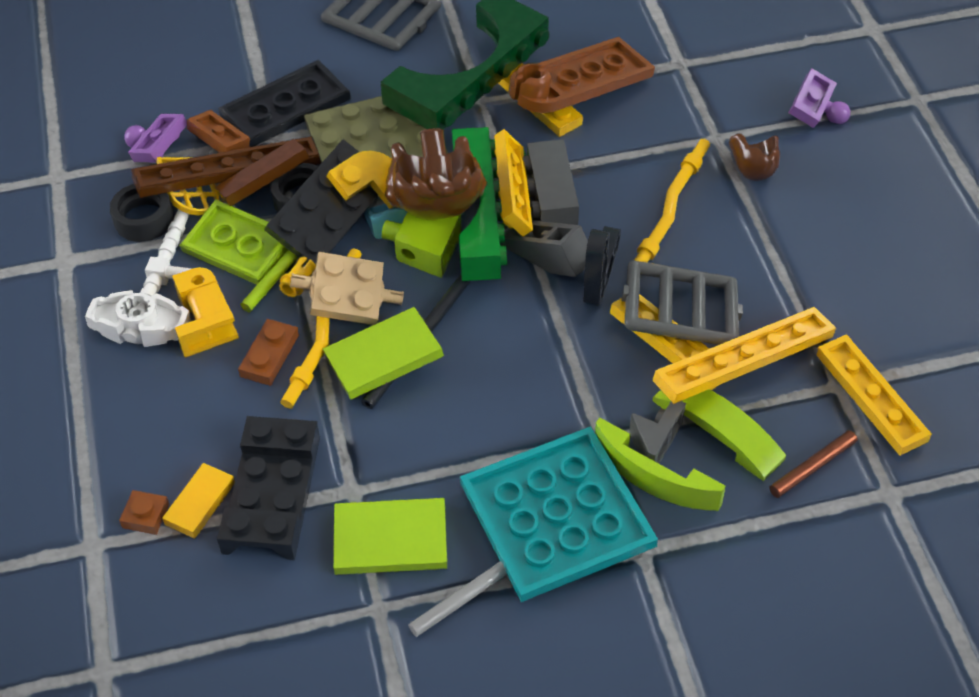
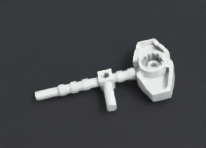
M178 209L158 250V257H150L145 268L147 278L143 285L144 288L141 289L140 293H133V290L112 293L109 297L100 296L92 299L85 315L89 328L99 331L102 336L119 344L127 341L149 347L165 344L169 340H178L175 327L191 322L189 310L183 306L176 305L174 301L157 294V292H159L161 285H167L169 279H173V275L192 269L170 265V260L175 255L190 214Z

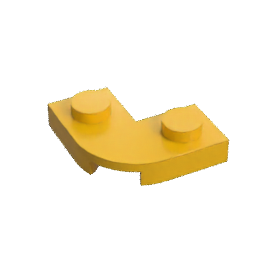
M362 151L354 154L328 172L326 177L345 201L371 185L389 209L393 208L385 197L386 178L392 160L389 156L377 151Z

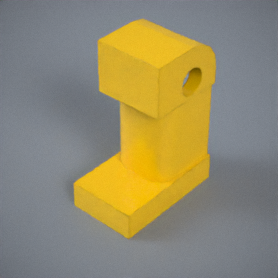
M198 267L172 276L182 306L189 310V313L192 312L195 318L194 321L175 327L180 348L185 358L239 338L233 324L235 322L234 316L211 270Z

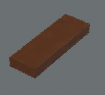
M292 139L215 186V189L229 206H233L306 161L309 155L301 144Z

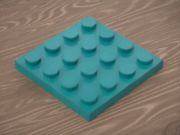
M591 426L460 476V484L497 557L502 561L507 576L521 602L657 547V536Z

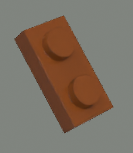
M212 110L187 119V130L219 153L249 148L250 137Z
M267 319L238 368L240 377L271 386L299 337L298 327Z

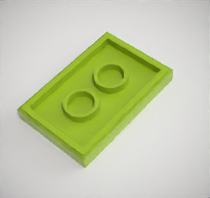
M216 199L180 244L182 252L256 285L288 250L264 231L269 223L268 221Z
M415 307L323 348L325 357L350 400L444 356L442 347Z
M445 498L334 504L335 575L448 569Z

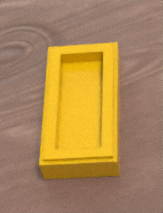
M203 463L162 517L164 525L195 539L235 484L234 476Z

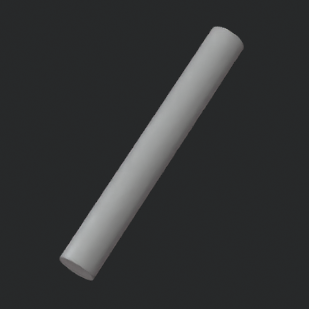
M502 561L409 623L408 626L414 636L418 637L505 577L507 573Z

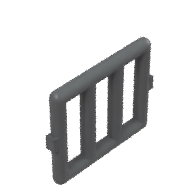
M335 0L321 14V20L391 50L399 51L416 32L422 33L427 27L426 22L441 7V1L399 0L370 29L360 25V23L383 0H367L348 20L337 14L351 0ZM414 1L425 5V8L396 38L383 34Z
M636 260L628 263L627 282L623 286L621 300L625 302L624 325L628 330L720 345L739 337V321H741L743 315V305L738 304V282L736 278ZM640 275L659 278L658 321L638 318ZM673 280L692 283V327L672 323ZM705 286L724 289L725 332L706 329Z

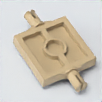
M318 252L316 269L312 273V277L292 273L290 287L309 290L312 300L310 315L370 325L377 324L379 308L382 302L402 305L404 291L384 289L382 280L383 262Z

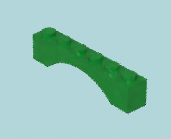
M489 127L452 129L453 151L455 140L460 136H465L468 139L470 151L477 159L487 181L483 195L478 197L480 205L477 214L469 226L459 234L462 281L501 279V266L507 265L506 246H500V243L505 242L504 223H498V221L502 220L501 201L495 200L500 199L498 193L500 190L499 180L493 179L498 178L496 173L498 170L497 159L492 160V158H496L494 153L496 149L495 139H490Z

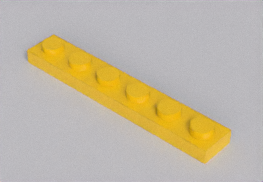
M812 307L655 370L653 382L675 404L831 339L836 331V327L815 307Z

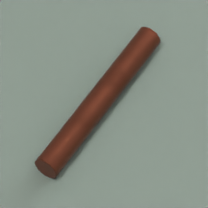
M848 430L770 485L769 489L772 495L776 498L781 497L857 442L855 433Z

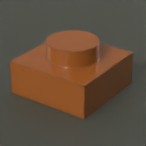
M132 490L119 520L123 529L157 535L163 521L162 517L169 507L167 496Z

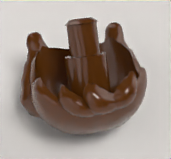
M441 128L422 130L419 134L423 157L408 155L403 144L400 142L392 144V160L386 178L385 197L393 207L404 209L407 213L424 220L453 218L464 213L478 197L483 195L487 181L477 159L470 151L469 142L465 136L458 137L455 140L454 151L446 154L444 130Z

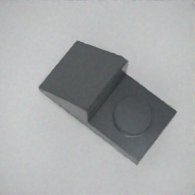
M680 401L675 404L670 402L666 410L661 408L658 411L654 421L635 413L631 414L629 432L638 453L660 464L683 424L685 402Z

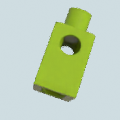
M406 213L402 223L385 221L382 228V239L395 242L396 259L399 262L442 278L458 244L459 234L462 232L461 214L453 218L424 220Z

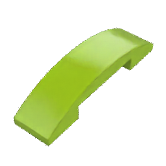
M708 389L682 400V402L686 403L684 416L735 451V461L762 481L786 459V454L760 425L733 403L714 391ZM662 390L654 395L652 400L665 410L671 402Z
M600 417L596 421L595 434L619 474L633 485L659 499L679 506L718 511L721 508L726 488L724 484L694 468L688 477L684 478L629 448L630 433Z

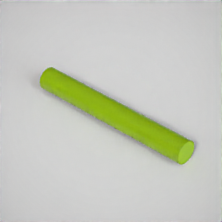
M287 250L240 303L242 309L246 312H251L298 257Z

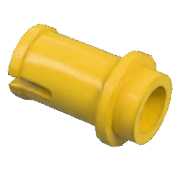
M300 257L288 274L282 275L279 287L286 296L295 297L303 293L304 289L290 287L291 275L294 273L311 277L316 269V264L311 259L303 266L307 261V257Z

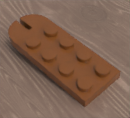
M616 37L537 64L529 63L522 65L510 78L509 95L513 100L518 99L517 104L524 109L537 113H550L651 78L654 75L655 66L620 37Z

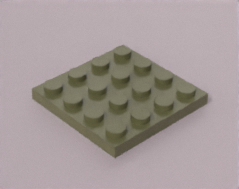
M382 96L304 115L307 129L319 152L321 163L343 139L359 152L377 151L389 156L391 159L392 144L400 142L403 144L408 155L423 157L419 133L426 128L383 105Z

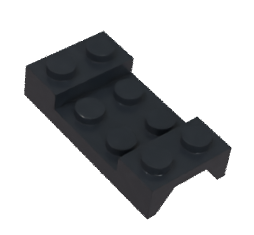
M247 416L240 443L242 455L229 507L224 508L217 536L221 554L229 555L240 546L271 548L287 560H295L320 441L317 421Z

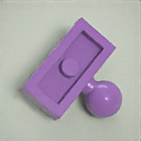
M811 68L805 76L788 113L814 128L824 112L827 119L832 123L842 124L847 122L850 117V108L842 101H835L833 103L829 101L837 83Z
M160 114L147 131L139 125L129 127L125 131L124 140L131 147L128 153L134 162L156 163L157 157H163L168 147L180 137V133L187 126L186 118L183 114Z

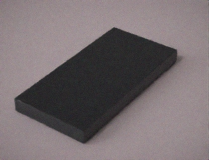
M316 60L218 109L220 116L250 137L249 147H255L305 122L304 115L331 109L351 99L350 91L319 60Z

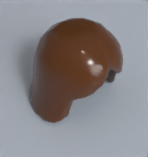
M741 133L730 137L729 146L740 172L746 179L761 181L775 173L780 162L778 136L774 135L765 141L748 145L745 136Z

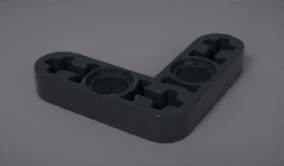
M604 226L603 231L591 230L586 249L583 302L601 305L618 251L621 229Z

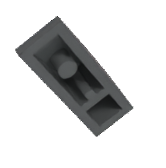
M532 221L533 231L524 237L515 229L504 226L505 242L500 243V245L506 246V249L552 274L576 277L584 271L588 241L581 225Z

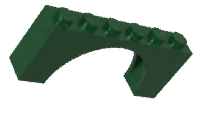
M481 0L476 4L477 28L484 31L496 44L497 47L492 55L474 68L446 75L424 74L399 66L381 81L382 104L426 129L441 128L444 130L446 127L451 126L466 110L471 109L475 102L485 94H488L503 78L508 77L517 66L527 61L530 55L538 48L543 47L547 43L550 35L548 31L549 17L515 0Z

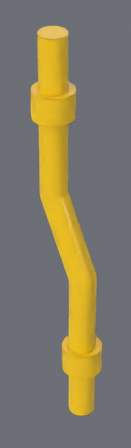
M700 139L692 153H688L681 162V170L666 192L662 217L650 236L642 240L637 248L638 254L634 260L642 262L651 261L660 250L659 244L675 219L678 195L691 175L696 174L703 163L702 158L710 147L708 140Z
M352 248L347 256L361 258L362 253L358 249ZM316 316L315 343L302 365L294 370L289 379L291 384L280 401L288 409L293 408L301 392L308 389L314 378L313 372L324 354L323 348L329 345L330 318Z

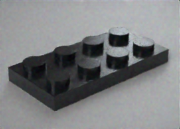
M344 139L264 229V231L298 258L307 257L306 264L310 259L316 264L318 252L330 253L379 196L369 185L345 201L326 177L331 169L354 154L359 153L356 148Z

